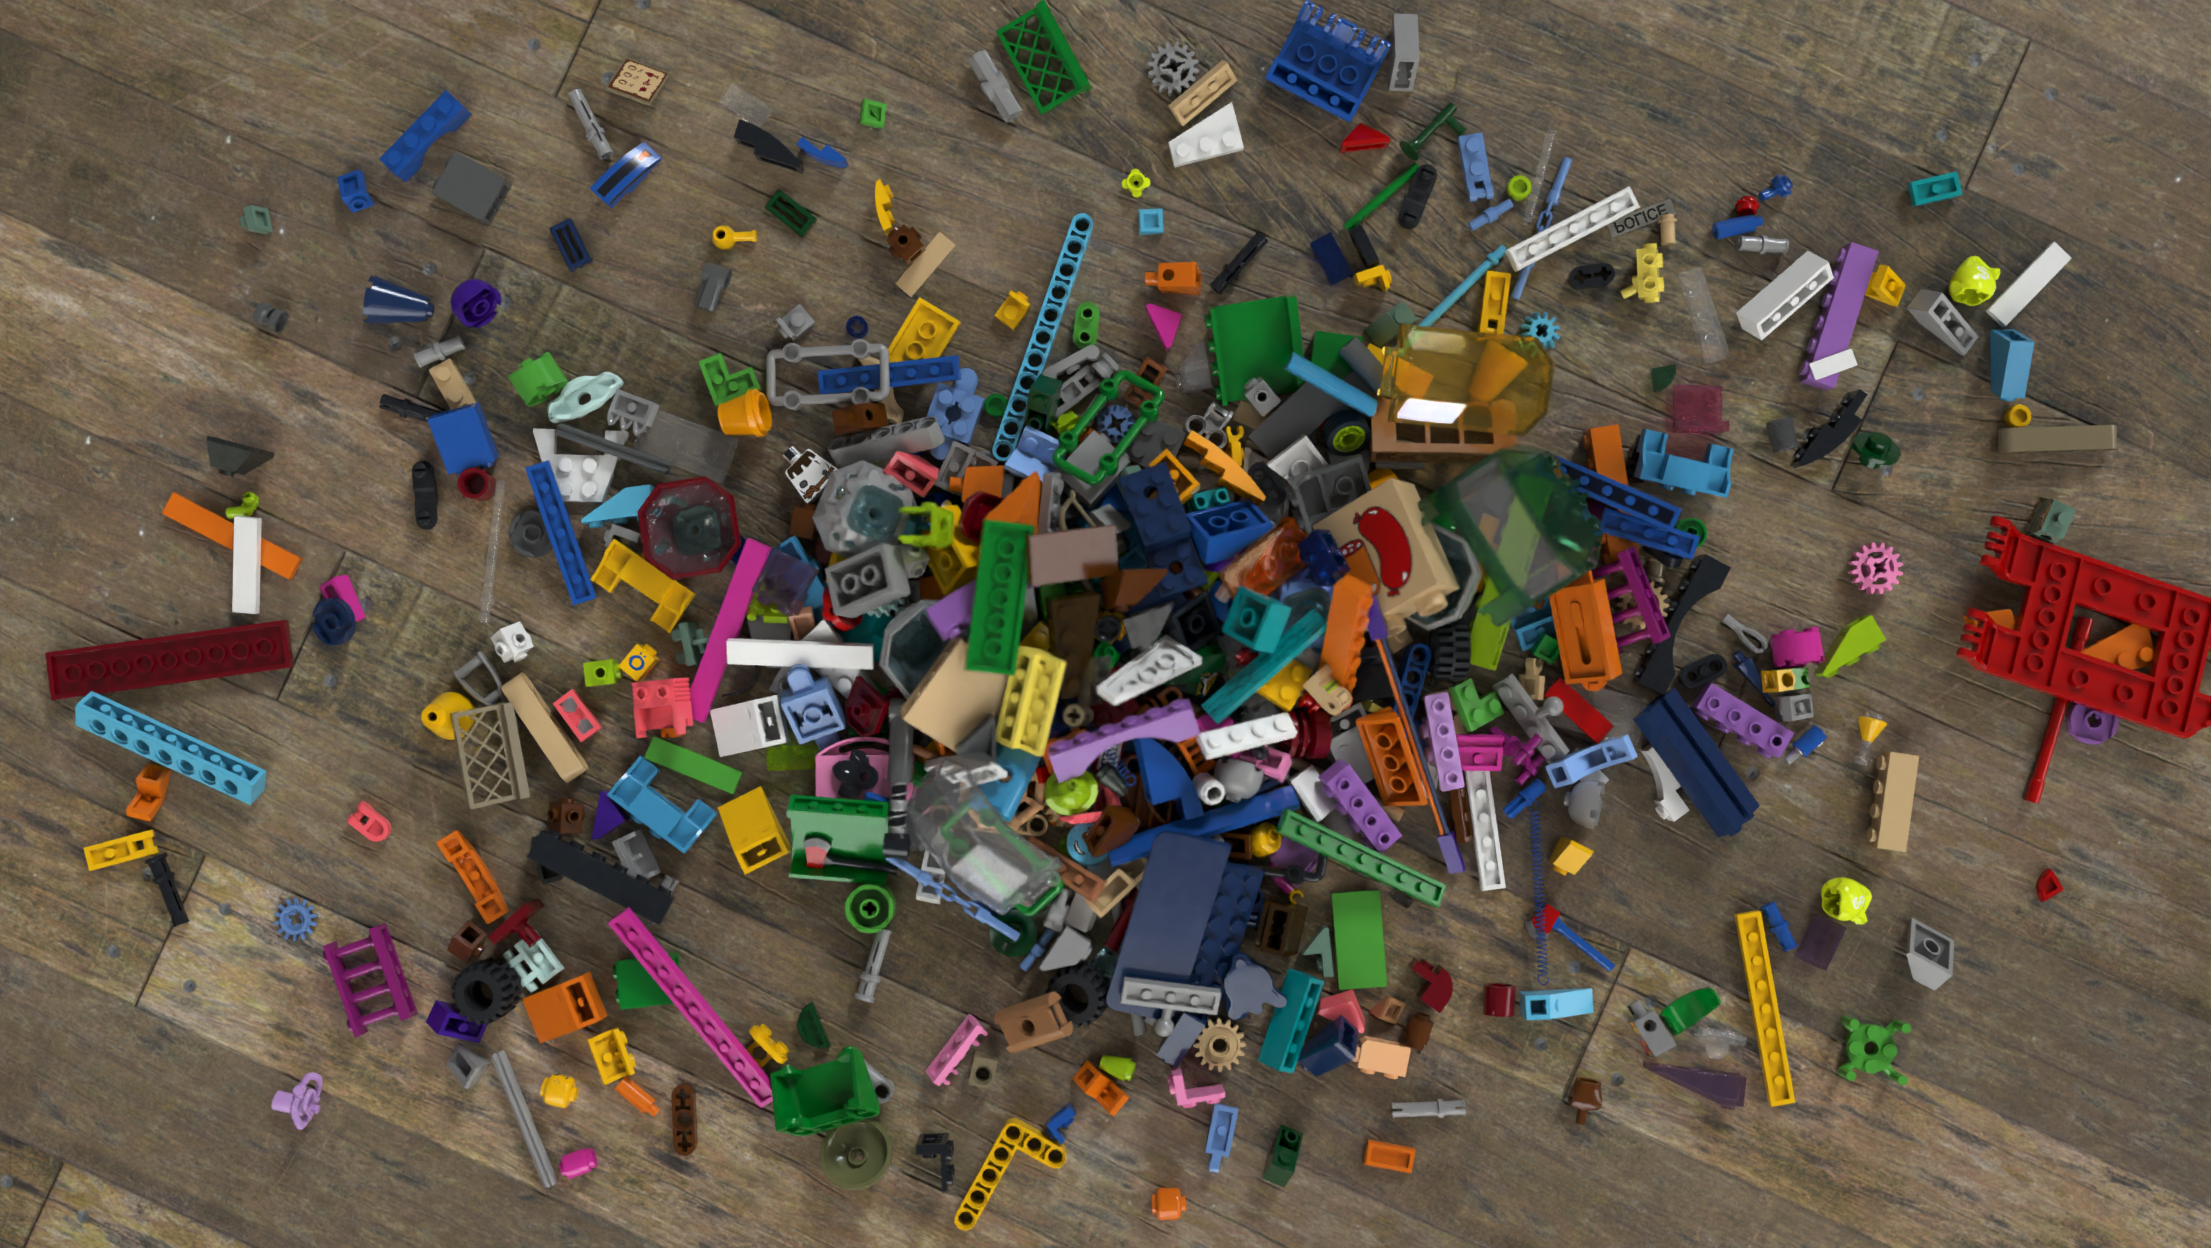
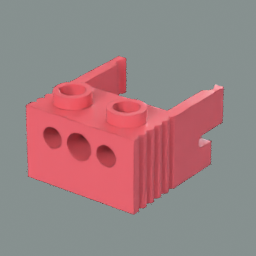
M689 678L631 683L633 687L632 695L634 696L633 704L635 705L636 738L647 737V730L675 728V735L686 734V726H693Z

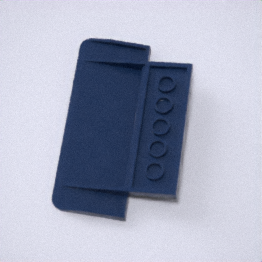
M1169 830L1158 833L1151 847L1106 994L1108 1006L1117 1011L1154 1019L1161 1018L1163 1008L1120 1003L1124 977L1219 988L1221 990L1220 1002H1223L1226 993L1224 987L1225 976L1230 969L1233 956L1239 953L1265 871L1261 867L1228 863L1227 860L1231 846L1226 842ZM1179 1010L1172 1011L1171 1020L1173 1023H1176Z

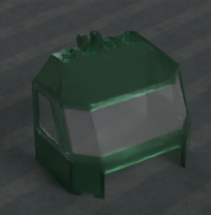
M1513 444L1499 449L1418 502L1419 510L1424 512L1425 516L1421 519L1422 527L1444 512L1448 513L1496 587L1500 596L1478 609L1477 612L1481 615L1489 614L1493 617L1491 622L1497 627L1518 617L1596 568L1603 537L1600 521L1597 517L1592 516L1587 509L1588 504L1585 499L1590 497L1589 494L1585 492L1578 495L1575 491L1581 484L1579 479L1573 481L1569 475L1564 474L1559 467L1561 466L1559 459L1555 454H1551L1550 451L1520 444Z

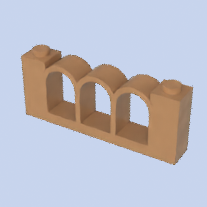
M1379 397L1376 398L1377 408L1374 416L1368 417V426L1371 430L1369 440L1370 462L1514 464L1519 454L1515 401L1497 399L1491 401L1490 405L1481 401H1471L1459 409L1454 403L1441 400L1435 401L1426 409L1417 401L1404 400L1395 405V400ZM1408 415L1417 419L1421 427L1422 443H1397L1396 418ZM1434 416H1444L1450 419L1454 426L1455 444L1431 443L1429 419ZM1469 416L1481 418L1488 428L1489 444H1465L1463 419Z

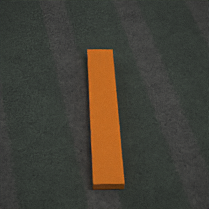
M173 492L162 514L233 550L234 522L178 493ZM261 537V565L292 580L303 558Z

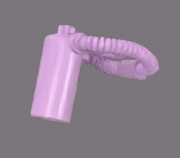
M314 1072L307 1073L303 1076L299 1085L294 1087L293 1093L277 1091L272 1101V1109L290 1113L295 1127L299 1130L304 1129L308 1122L312 1120L314 1113L318 1114L321 1107L317 1104L320 1101L319 1096L323 1086L322 1076ZM310 1080H314L315 1088L308 1089V1091L305 1094V1091L307 1089L306 1085L309 1083Z

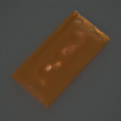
M1288 517L1217 573L1233 601L1239 586L1267 596L1314 559V556L1294 518Z

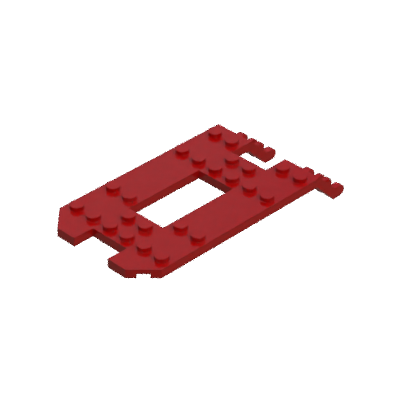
M1998 516L1991 517L1990 526L2000 528L2001 534L1993 531L1987 533L1986 539L1994 542L1986 541L1984 548L1994 551L1996 554L1995 557L1987 554L1982 555L1980 564L1990 567L1999 579L2026 587L2015 630L1998 625L1986 612L1968 608L1966 617L1976 620L1978 625L1977 627L1972 624L1963 625L1962 630L1974 636L1961 634L1960 640L1970 643L1972 648L1970 650L1965 647H1959L1956 653L1957 657L1967 660L1978 671L2181 739L2189 738L2196 734L2197 731L2211 725V696L2199 692L2208 651L2211 650L2210 597L2021 534L2010 520ZM2075 604L2159 632L2149 675L2066 648L2065 644Z

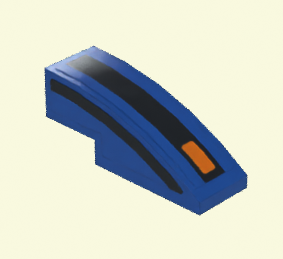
M642 142L611 166L590 189L612 209L627 192L631 193L662 158L645 142Z

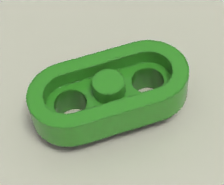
M1084 302L1076 309L1073 342L1079 350L1089 345H1096L1100 313L1098 307L1091 302ZM1085 310H1090L1092 312V316L1086 318L1084 317L1083 312ZM1082 334H1088L1090 338L1088 341H1082L1080 337Z

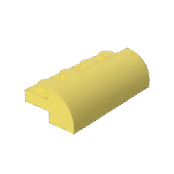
M1025 646L1018 647L1015 676L1009 675L996 728V742L1011 749H1022L1037 757L1044 756L1066 661L1052 656L1053 653L1046 650Z

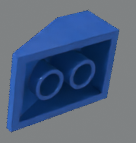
M1250 498L1186 514L1192 529V542L1197 555L1205 564L1216 563L1230 558L1273 528V523Z

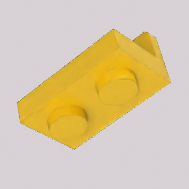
M612 1028L586 1039L603 1085L627 1075L635 1074L633 1068L636 1067L633 1055L627 1053L625 1045L628 1042L623 1031H619L618 1028Z

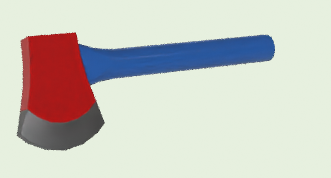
M1546 903L1545 909L1540 910L1545 912V914L1539 915L1546 917L1541 919L1545 923L1539 924L1546 926L1541 929L1546 931L1541 933L1546 935V937L1540 939L1547 940L1551 929H1554L1610 972L1615 964L1568 928L1559 918L1560 913ZM1533 916L1524 922L1527 932L1535 939L1543 937V935H1536V933L1544 932L1535 930L1536 928L1543 927L1536 926L1535 924L1543 922L1535 921V919L1544 917Z

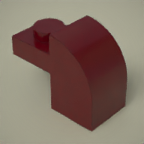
M1413 958L1408 966L1427 980L1417 994V997L1441 1013L1453 992V983L1449 973L1440 965L1433 972L1432 969L1434 967L1427 961L1421 959L1419 962Z

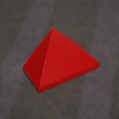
M1360 122L1343 140L1339 150L1340 153L1387 148L1390 143V137Z

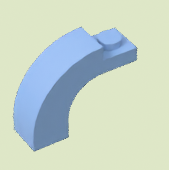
M1626 734L1616 738L1611 737L1600 741L1598 744L1594 743L1581 748L1545 767L1554 788L1573 784L1593 772L1633 760L1638 756L1629 735Z

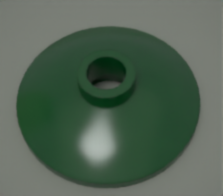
M1018 909L1004 910L995 917L1011 928L1016 927L1020 933L1019 938L1015 942L990 926V941L999 953L1008 957H1018L1026 954L1033 948L1037 940L1038 931L1032 917L1023 915Z

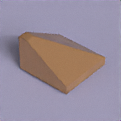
M1387 995L1371 1009L1370 1013L1379 1019L1396 1025L1406 1003Z

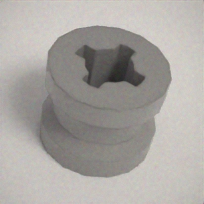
M1105 352L1101 355V359L1098 362H1094L1091 365L1092 369L1102 380L1110 379L1112 374L1121 370L1118 364Z

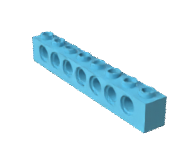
M91 691L75 705L76 726L251 805L265 790L266 770Z

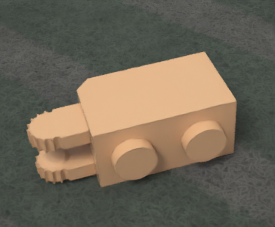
M1363 1036L1359 1039L1356 1058L1353 1061L1363 1073L1374 1074L1377 1071L1384 1073V1076L1387 1078L1398 1079V1076L1406 1077L1411 1048L1404 1043Z

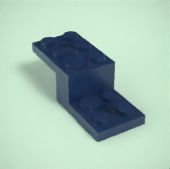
M1166 462L1120 477L1119 482L1135 521L1136 535L1149 569H1167V575L1156 585L1161 600L1207 584L1206 575L1191 539V526ZM1147 488H1154L1157 490L1158 496L1155 499H1147L1144 496V491ZM1174 562L1180 563L1183 571L1180 574L1171 573L1169 570L1170 564Z

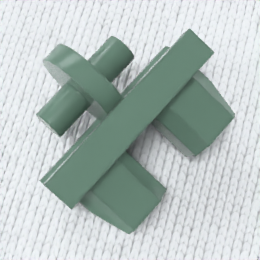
M697 621L679 623V627L671 631L672 640L674 642L682 641L684 649L676 653L677 663L687 664V666L700 665L706 649V643H708L710 637L704 638L703 629L698 628Z

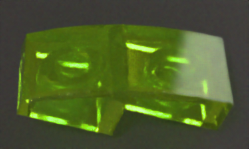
M818 746L766 747L767 771L816 769Z

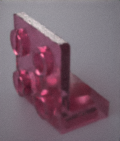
M1675 385L1673 387V433L1722 434L1729 431V421H1722V386Z

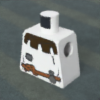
M792 446L783 454V457L791 464L785 471V474L804 501L812 505L822 495L831 472L838 469L810 449H807L801 455Z

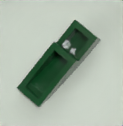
M1218 644L1202 646L1194 652L1202 657L1201 665L1157 686L1201 682V673L1224 672L1226 653Z

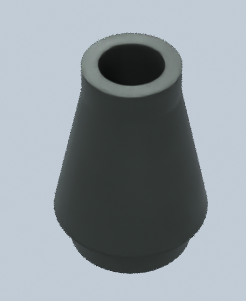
M1108 761L1094 774L1098 783L1110 789L1119 797L1125 795L1130 789V786L1125 783V779H1122V775H1119L1120 772L1117 771V768H1114V764L1111 765Z

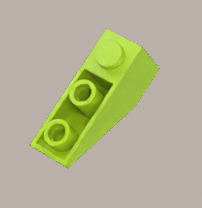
M1863 615L1842 627L1824 656L1825 662L1820 663L1814 673L1816 677H1832L1839 672L1838 668L1845 664L1850 666L1860 660L1859 656L1867 652V654H1870L1881 648L1879 644L1884 642L1886 638L1873 616Z

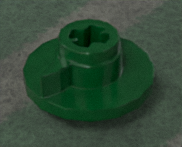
M1880 432L1860 433L1855 436L1851 448L1860 455V462L1872 469H1877L1881 465H1893L1898 462L1901 456V451L1893 440Z

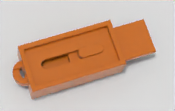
M1587 546L1552 551L1551 557L1554 563L1557 586L1549 589L1548 594L1565 683H1582V686L1588 691L1601 690L1606 686L1607 680H1612L1622 674L1605 579L1593 580Z

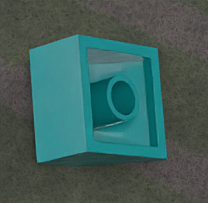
M1239 586L1222 632L1254 650L1274 654L1292 608L1274 598Z

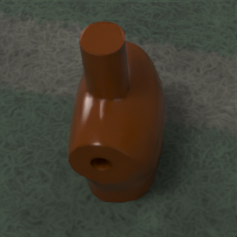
M1576 1077L1569 1092L1568 1104L1578 1109L1575 1120L1577 1124L1585 1125L1587 1112L1599 1110L1602 1106L1601 1082L1595 1079Z

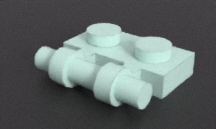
M522 939L514 945L519 952L517 956L514 955L511 949L502 955L510 964L509 969H515L522 987L526 986L530 993L539 988L534 981L535 978L538 977L541 983L544 984L565 969L543 939L536 942L531 948ZM523 960L526 961L532 972L528 973L521 964Z

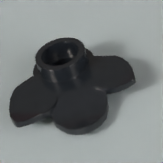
M853 749L850 754V760L839 761L832 767L836 778L842 781L838 790V794L842 797H856L863 789L873 788L878 781L877 770L870 765L867 754L860 750ZM864 773L868 774V779L866 781H863L862 779Z

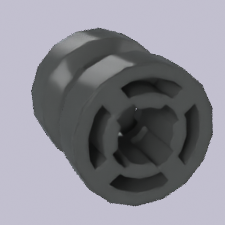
M261 302L253 314V322L262 327L268 326L269 330L275 333H280L288 321V312L279 308L273 309V306L266 302Z

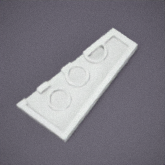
M1165 635L1155 642L1154 646L1147 648L1098 685L1097 694L1116 706L1201 665L1202 657L1168 635Z

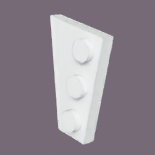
M1232 102L1168 143L1174 168L1244 149Z

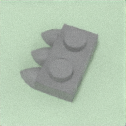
M617 389L608 410V425L612 426L620 420L621 430L624 431L633 424V432L637 436L647 426L652 427L660 405Z

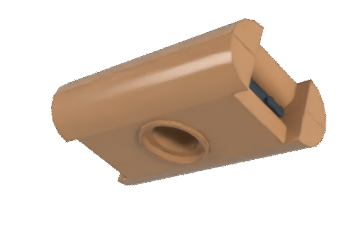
M1050 992L996 1011L994 1015L995 1025L1000 1024L1009 1044L1006 1046V1049L1010 1053L1014 1054L1071 1035L1073 1024L1072 1021L1067 1022L1058 1002L1061 997L1057 992Z

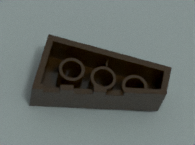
M1093 590L1045 597L1050 651L1053 653L1052 656L1066 661L1058 695L1061 699L1084 696L1087 692L1100 594Z

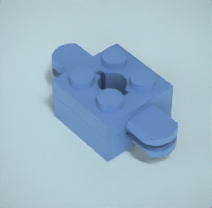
M970 368L960 369L961 380L953 381L952 387L938 383L926 417L933 416L937 419L945 437V441L940 446L930 449V453L938 461L945 460L954 440L970 447L982 415L985 399L974 395L978 384V377Z
M794 665L788 671L787 681L790 689L782 691L781 706L799 745L815 740L818 748L822 751L839 742L840 736L837 731L845 729L846 715L828 675L813 680L809 669L805 665Z

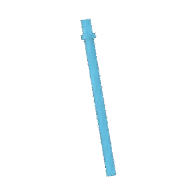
M1500 245L1493 253H1489L1486 256V260L1415 327L1390 354L1399 357L1486 271L1492 266L1496 267L1499 264V260L1506 254L1505 250L1507 248Z

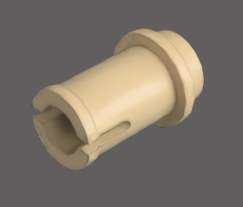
M1674 214L1660 215V220L1657 221V224H1660V245L1676 244L1675 222H1677V219L1674 218Z

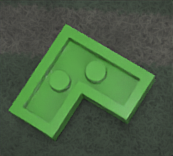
M721 353L698 361L716 407L721 403L745 394L747 390L758 389L761 391L753 367L730 375Z
M1466 678L1464 681L1449 687L1465 732H1472L1504 714L1496 691L1489 692L1479 698L1471 678Z

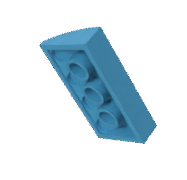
M1292 351L1283 369L1368 417L1374 416L1377 408V400Z

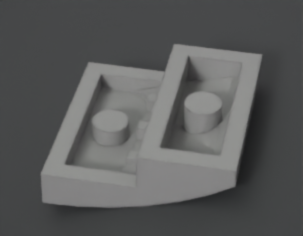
M954 440L939 470L934 485L962 497L961 492L949 491L950 477L964 478L966 467L998 466L999 461Z

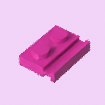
M1456 734L1462 771H1501L1502 745L1504 741L1502 735Z

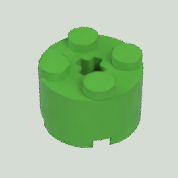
M550 352L542 354L535 361L532 358L526 359L519 364L520 370L508 376L523 402L529 407L548 400V395L553 392L555 394L559 393L568 383Z
M863 883L854 889L846 900V918L858 931L876 933L885 928L894 918L897 908L896 898L891 888L886 885ZM870 902L876 906L872 913L869 908H866V905Z

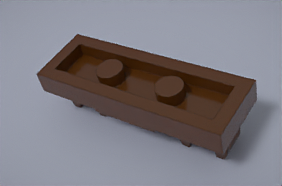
M1462 771L1465 786L1449 790L1451 795L1448 807L1454 820L1447 822V826H1452L1455 829L1454 835L1457 838V843H1466L1474 839L1465 771Z

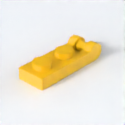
M1486 271L1477 338L1493 337L1495 340L1502 341L1511 278L1510 273ZM1488 321H1495L1496 327H1488Z
M148 830L84 847L89 871L159 853L158 847L154 846L152 838L155 837L154 831ZM142 840L144 849H138L137 841Z

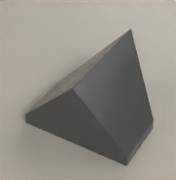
M991 713L954 746L958 756L996 763V722Z

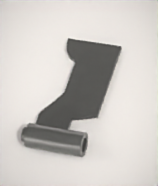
M1356 336L1338 351L1339 355L1353 369L1343 381L1373 398L1380 393L1386 395L1395 386L1392 383L1395 378ZM1305 382L1248 437L1271 460L1305 434L1308 437L1328 417L1339 411L1354 409Z

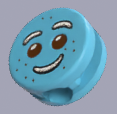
M1077 823L1071 828L1067 836L1066 844L1070 857L1085 867L1097 866L1103 863L1109 856L1107 852L1097 858L1092 857L1084 842L1085 837L1095 823Z

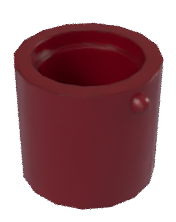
M468 468L459 475L457 486L463 498L467 497L476 501H486L492 498L497 490L495 477L485 469Z
M1485 983L1483 1014L1495 1017L1515 1016L1516 986L1505 983Z

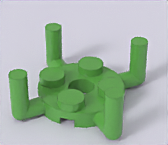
M1847 1015L1841 1017V1023L1849 1031L1845 1039L1846 1050L1844 1049L1847 1061L1837 1069V1073L1845 1079L1853 1081L1856 1078V1074L1851 1070L1854 1068L1870 1074L1883 1070L1891 1080L1905 1085L1908 1082L1907 1077L1896 1072L1890 1065L1897 1055V1047L1892 1035L1897 1030L1909 1033L1911 1026L1895 1019L1883 1028L1876 1024H1860L1858 1020ZM1872 1041L1875 1044V1050L1871 1054H1866L1864 1046L1867 1042Z

